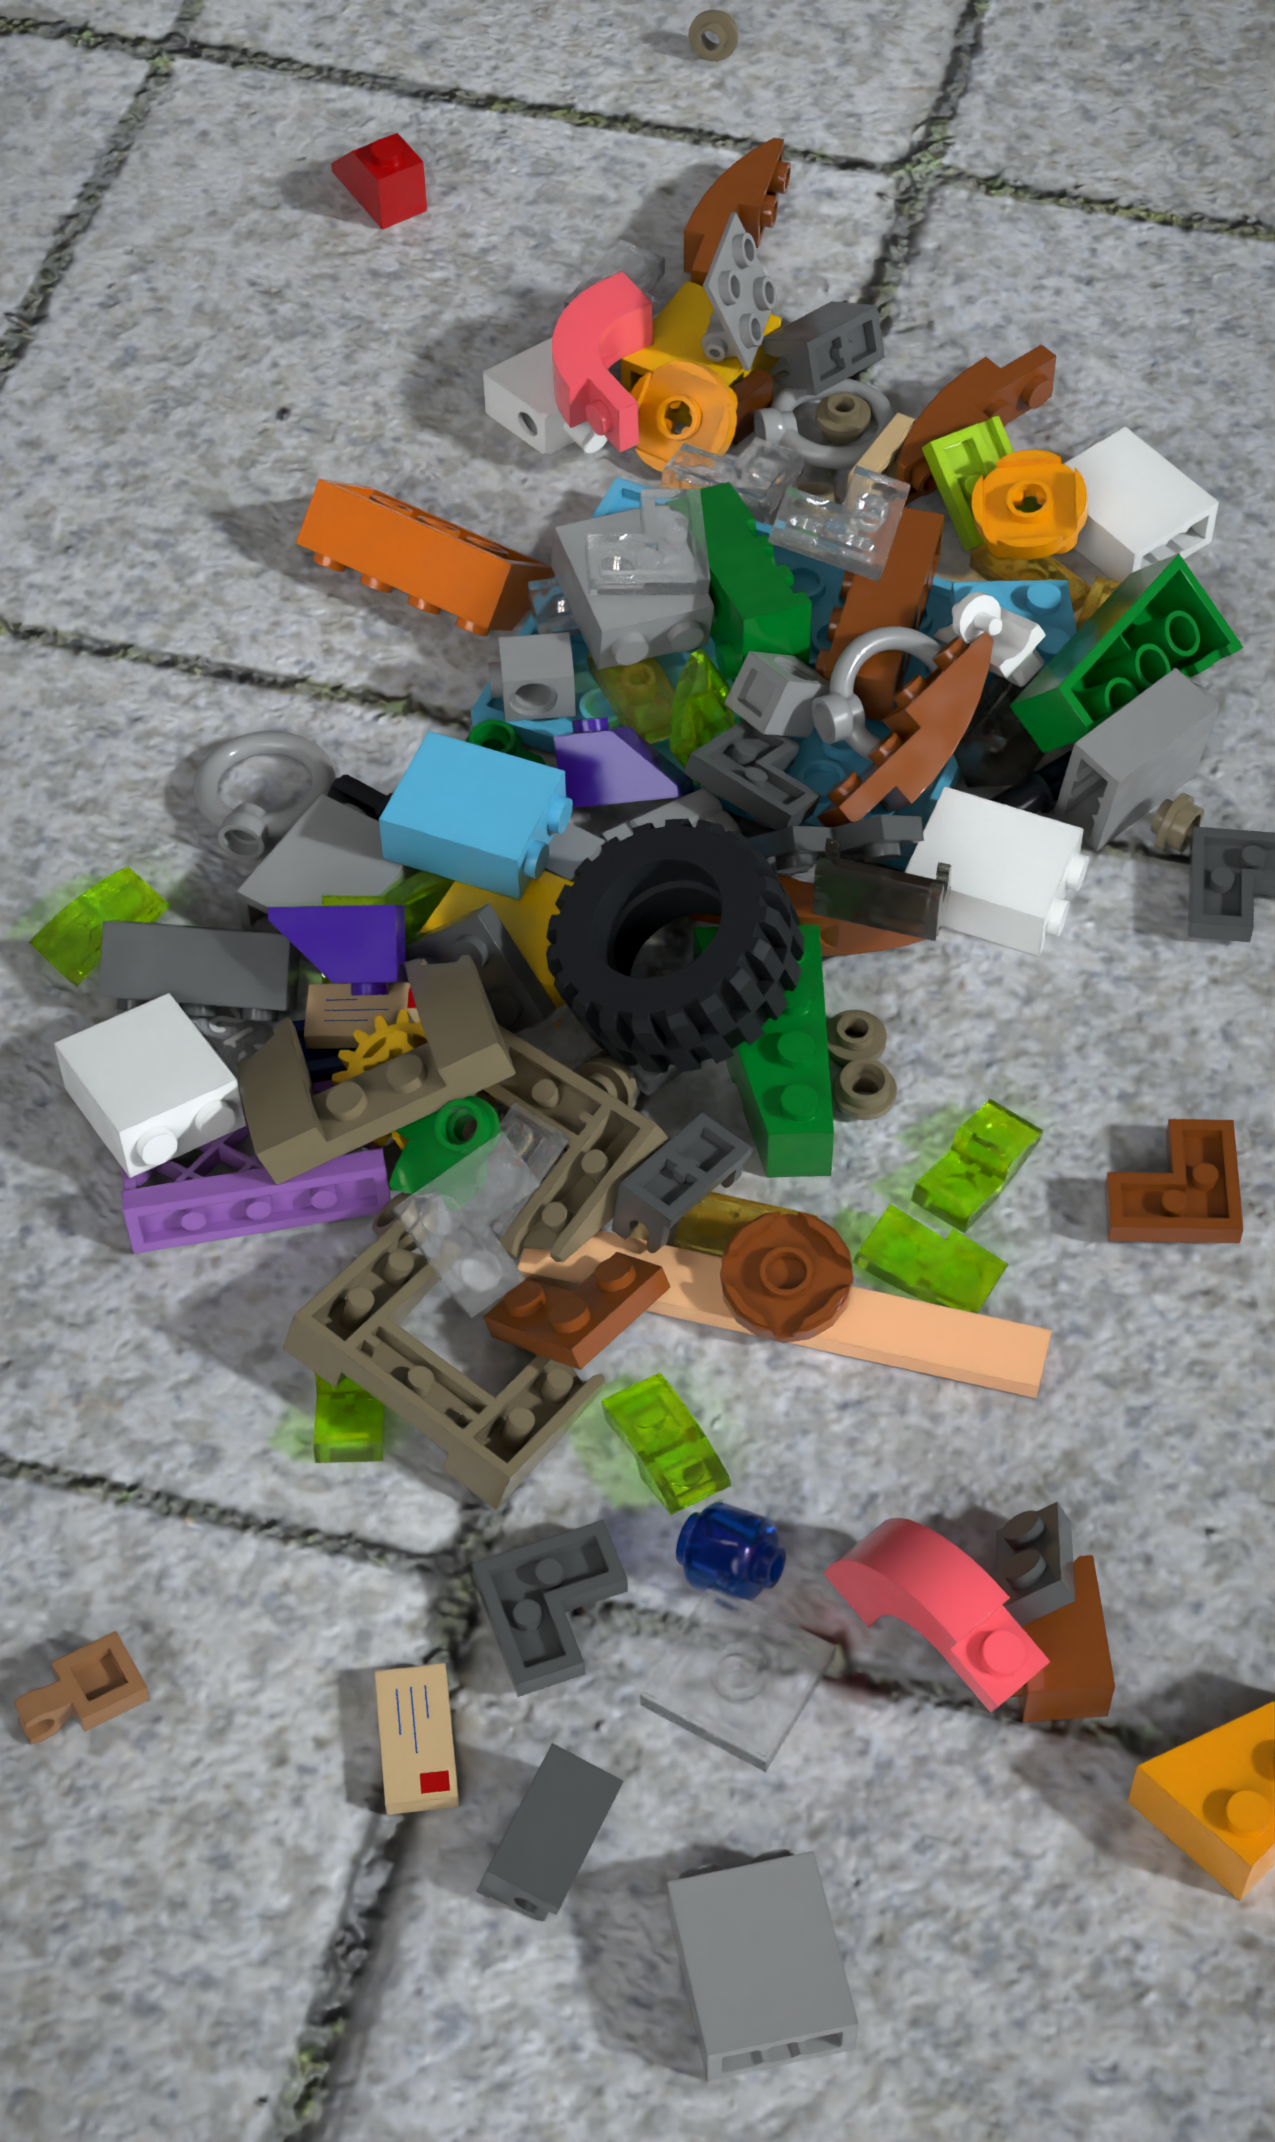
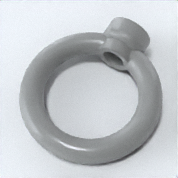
M849 378L816 396L807 395L806 389L786 387L775 397L770 408L757 409L755 411L753 420L754 436L757 448L761 454L778 452L783 449L790 456L809 465L828 469H851L857 464L897 412L890 401L878 390ZM837 393H849L867 402L871 414L877 422V431L870 439L860 444L844 447L821 445L798 434L793 410L807 401L822 399Z
M901 626L875 628L855 638L843 650L835 663L830 679L829 694L817 697L812 702V718L821 739L827 744L845 740L860 756L872 762L867 754L881 739L874 736L864 726V708L858 696L853 693L855 678L860 667L866 660L877 653L887 650H899L917 657L933 672L938 666L932 658L942 647L929 636L917 630Z
M259 731L235 737L214 749L204 759L196 772L193 795L202 815L211 824L220 829L218 842L222 849L236 858L252 860L263 854L269 838L286 835L321 794L328 796L331 784L336 779V773L326 752L307 738L283 731ZM267 754L288 756L302 762L311 772L312 785L307 795L295 805L274 813L267 814L261 807L250 803L240 804L234 810L220 799L217 792V785L223 773L234 764L253 756Z

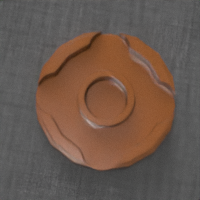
M781 1211L765 1213L741 1226L725 1247L720 1270L724 1303L736 1322L757 1337L782 1343L808 1340L832 1327L848 1307L854 1283L850 1251L838 1232L818 1217L798 1212V1216L792 1214L781 1215Z

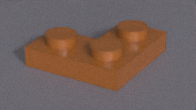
M1169 1119L1166 1129L1169 1173L1107 1172L1105 1202L1108 1241L1240 1243L1243 1233V1218L1234 1120Z
M616 1252L609 1259L601 1262L594 1270V1273L572 1292L527 1277L520 1284L512 1287L505 1294L504 1298L483 1316V1319L493 1338L581 1370L671 1287L662 1266Z

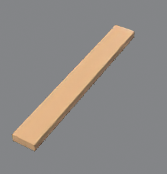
M599 1230L564 1262H555L550 1257L551 1250L524 1248L517 1268L519 1283L527 1277H531L572 1292L594 1273V1270L601 1262L609 1259L616 1252H620L663 1267L671 1288L646 1311L754 1335L736 1322L724 1303L720 1280L723 1257L664 1245L657 1252L650 1253L647 1249L648 1241L632 1237H628L625 1240L618 1234ZM853 1286L848 1307L832 1327L811 1339L787 1343L1037 1399L1052 1330Z

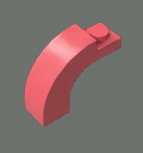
M623 271L597 282L574 298L559 317L552 337L554 395L563 419L570 428L588 421L594 432L599 436L604 435L619 452L639 444L638 402L608 369L620 359L653 344L652 302Z
M904 1518L885 1520L832 1563L823 1573L868 1628L882 1616L890 1615L901 1619L922 1634L940 1652L990 1713L1051 1662L1005 1609L1003 1604L1010 1597L997 1582L955 1544L934 1530L915 1521Z

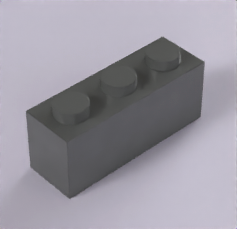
M121 920L103 921L98 997L117 998V1009L129 1011L170 993L186 1015L216 1017L217 1006L241 1007L240 1019L278 1021L279 1010L296 1009L300 950L281 932Z

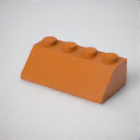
M318 479L296 544L315 552L312 560L317 564L339 572H345L346 566L362 573L360 578L362 584L385 593H392L393 588H397L410 594L407 601L409 605L435 615H439L441 609H444L458 616L455 625L485 637L488 636L490 630L512 631L548 588L555 576L552 567L548 564L375 488L325 479Z

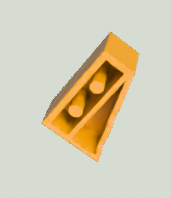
M1275 1701L1138 1765L1127 1800L1128 1803L1239 1901L1275 1865Z

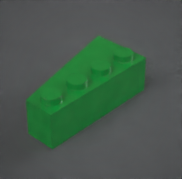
M730 481L664 498L669 513L714 605L709 638L711 637L715 644V658L721 677L724 680L731 679L734 684L749 651L792 655L809 666L812 602L805 591L793 594L790 586L795 585L794 575L786 564L776 566L773 544L766 534L757 536L755 518Z
M1178 553L1130 573L1010 704V707L1041 751L1046 753L1080 740L1174 668H1177L1187 678H1190L1244 647Z
M806 924L798 926L804 936V955L801 960L797 961L802 971L793 992L786 990L783 995L788 1004L776 1021L769 1018L761 1027L765 1032L764 1035L752 1045L744 1041L733 1048L732 1051L735 1056L726 1060L732 1083H736L743 1102V1113L767 1178L831 1176L834 1125L819 925ZM694 927L693 960L707 948L715 936L718 927Z

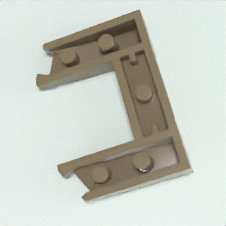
M461 955L457 962L428 965L425 959H413L404 962L412 995L428 1043L321 1093L316 1094L296 1028L289 1017L279 1022L272 1029L275 1035L249 1059L242 1058L237 1063L240 1092L255 1153L276 1185L440 1110L450 1101L464 1099L516 1074L478 971L470 955Z
M498 1024L516 1074L470 1096L485 1100L494 1109L501 1105L568 1150L494 1248L504 1257L518 1259L523 1248L551 1250L550 1257L555 1262H564L614 1217L619 1184L670 1139L658 1124ZM475 1119L469 1121L463 1129L465 1141L477 1129ZM390 1135L384 1146L396 1144L392 1135Z
M394 1224L293 1316L283 1349L334 1388L348 1377L448 1452L449 1454L442 1469L497 1510L557 1444L601 1391L605 1378L601 1373L592 1376L586 1383H582L573 1367L537 1355L494 1398L398 1326L459 1259L463 1247L455 1241L443 1238L439 1253L434 1258L398 1248L403 1226Z

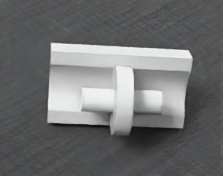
M974 592L956 603L952 608L953 623L948 627L939 629L933 636L936 642L943 648L957 636H961L966 642L986 631L994 640L989 671L1006 678L1007 681L1019 687L1026 685L1044 664V660L1035 649L1046 636L1039 624L1000 607L998 601L986 593Z

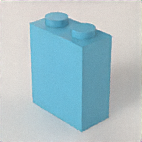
M428 731L379 818L383 859L520 900L531 878L539 879L543 874L549 856V843L554 834H562L569 823L573 802L572 799L566 797L565 771Z

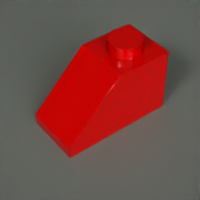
M398 132L353 150L331 163L334 175L382 230L427 211L424 163Z

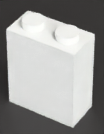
M1127 427L1121 428L1105 439L1094 441L1085 451L1063 463L1074 472L1075 468L1083 476L1087 489V520L1078 534V541L1074 548L1117 585H1120L1132 572L1178 553L1184 560L1212 542L1219 502Z
M944 786L923 831L924 841L918 842L903 874V880H917L924 884L944 887L941 926L1040 956L1048 935L1059 936L1063 929L1070 901L1064 900L1068 889L1078 891L1083 882L1089 862V856L1080 854L1084 829Z
M170 993L54 1043L66 1091L129 1178L246 1126L237 1079Z

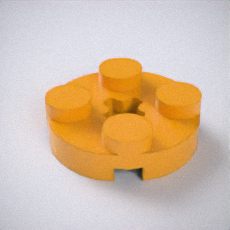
M673 361L665 363L667 365L660 366L653 372H647L637 381L630 393L638 402L639 444L636 445L638 448H634L637 454L647 465L663 473L686 475L710 470L723 457L733 440L737 424V395L733 389L725 384L721 376L709 367L699 363ZM686 403L690 408L689 414L692 416V423L690 427H684L681 434L675 432L676 421L669 418L672 408L682 409Z
M1035 449L1022 450L1005 455L996 461L997 468L991 471L984 480L983 474L981 475L972 493V512L976 530L986 542L987 549L992 555L999 558L1010 557L1032 560L1044 558L1055 553H1067L1074 548L1078 541V534L1084 527L1088 515L1086 484L1083 476L1076 468L1074 472L1070 467L1062 464L1060 456L1050 451ZM1029 496L1036 497L1037 503L1043 505L1037 511L1025 513L1015 508L1024 505L1025 497Z

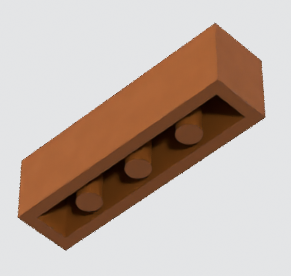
M876 502L870 525H859L854 546V558L859 560L857 566L849 564L846 566L841 587V599L846 601L844 607L834 606L827 635V640L831 641L832 645L830 650L820 649L815 671L830 682L835 663L843 650L861 634L875 628L887 626H901L919 631L941 557L944 514ZM899 650L882 651L870 657L860 667L855 678L853 693L858 696L863 705L865 718L882 721L896 707L897 704L892 699V696L903 685L911 654Z

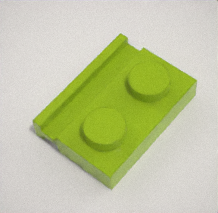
M999 415L931 441L922 447L924 456L965 552L986 544L978 534L974 523L971 503L974 486L982 474L984 480L991 471L997 468L996 461L1014 452ZM1033 496L1025 497L1024 505L1015 507L1017 510L1025 513L1038 510Z

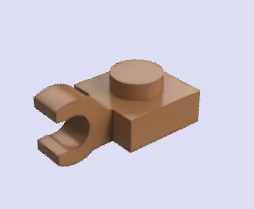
M114 1631L51 1662L56 1682L25 1693L14 1701V1706L20 1715L17 1718L18 1723L28 1742L32 1745L44 1741L57 1733L66 1721L74 1715L83 1731L86 1732L148 1701L149 1694L147 1685L117 1631Z

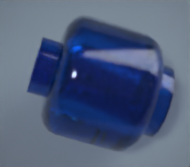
M714 1502L703 1509L702 1512L692 1513L685 1521L677 1541L676 1559L680 1565H683L684 1576L693 1588L734 1603H749L759 1596L765 1587L771 1589L778 1583L784 1570L786 1552L784 1548L779 1547L778 1530L770 1518L729 1503Z

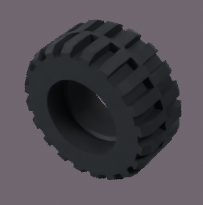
M689 819L665 820V826L655 828L653 823H646L632 828L634 835L620 841L615 836L601 845L604 852L593 861L587 857L574 872L577 877L572 886L564 885L555 903L560 910V914H552L548 924L546 938L551 943L546 952L548 970L555 978L554 986L561 998L586 1032L601 1049H607L614 1059L628 1066L639 1063L644 1071L657 1073L668 1072L669 1065H675L680 1073L702 1069L701 1061L712 1058L718 1064L735 1056L732 1049L744 1041L752 1045L764 1035L765 1032L761 1028L769 1018L774 1021L779 1018L788 1004L783 995L786 990L792 992L795 990L802 971L797 961L801 960L804 955V936L798 928L800 918L792 901L762 852L756 851L749 839L737 831L726 832L722 824L707 820H698L696 827L692 826ZM694 914H715L721 916L719 927L712 941L691 963L673 973L660 977H630L633 962L641 947L660 928L674 920Z

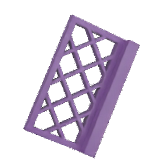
M332 1080L313 1082L316 1094L335 1086ZM242 1102L246 1126L224 1135L218 1140H213L198 1147L197 1149L205 1153L188 1169L170 1160L129 1178L122 1168L124 1190L121 1191L122 1208L133 1254L378 1214L391 1200L382 1146L375 1145L373 1141L362 1146L369 1151L341 1155L276 1185L256 1155L250 1158L234 1149L250 1133ZM220 1161L239 1170L234 1173L204 1177ZM156 1171L174 1180L173 1183L139 1188Z

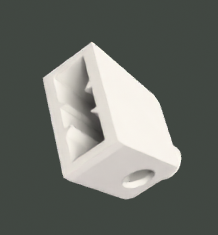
M552 337L483 371L485 412L540 453L552 454L574 442L584 452L594 453L607 442L608 439L604 435L599 436L594 432L588 421L570 428L563 419L554 395Z

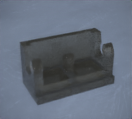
M1036 673L1022 687L1007 681L1004 677L996 675L981 694L970 724L953 753L968 788L1023 785L1046 753L1041 751L1010 707V704L1039 673Z
M831 838L826 839L825 858L819 857L815 868L813 914L936 941L950 896L952 865L938 862L936 879L841 859V841Z

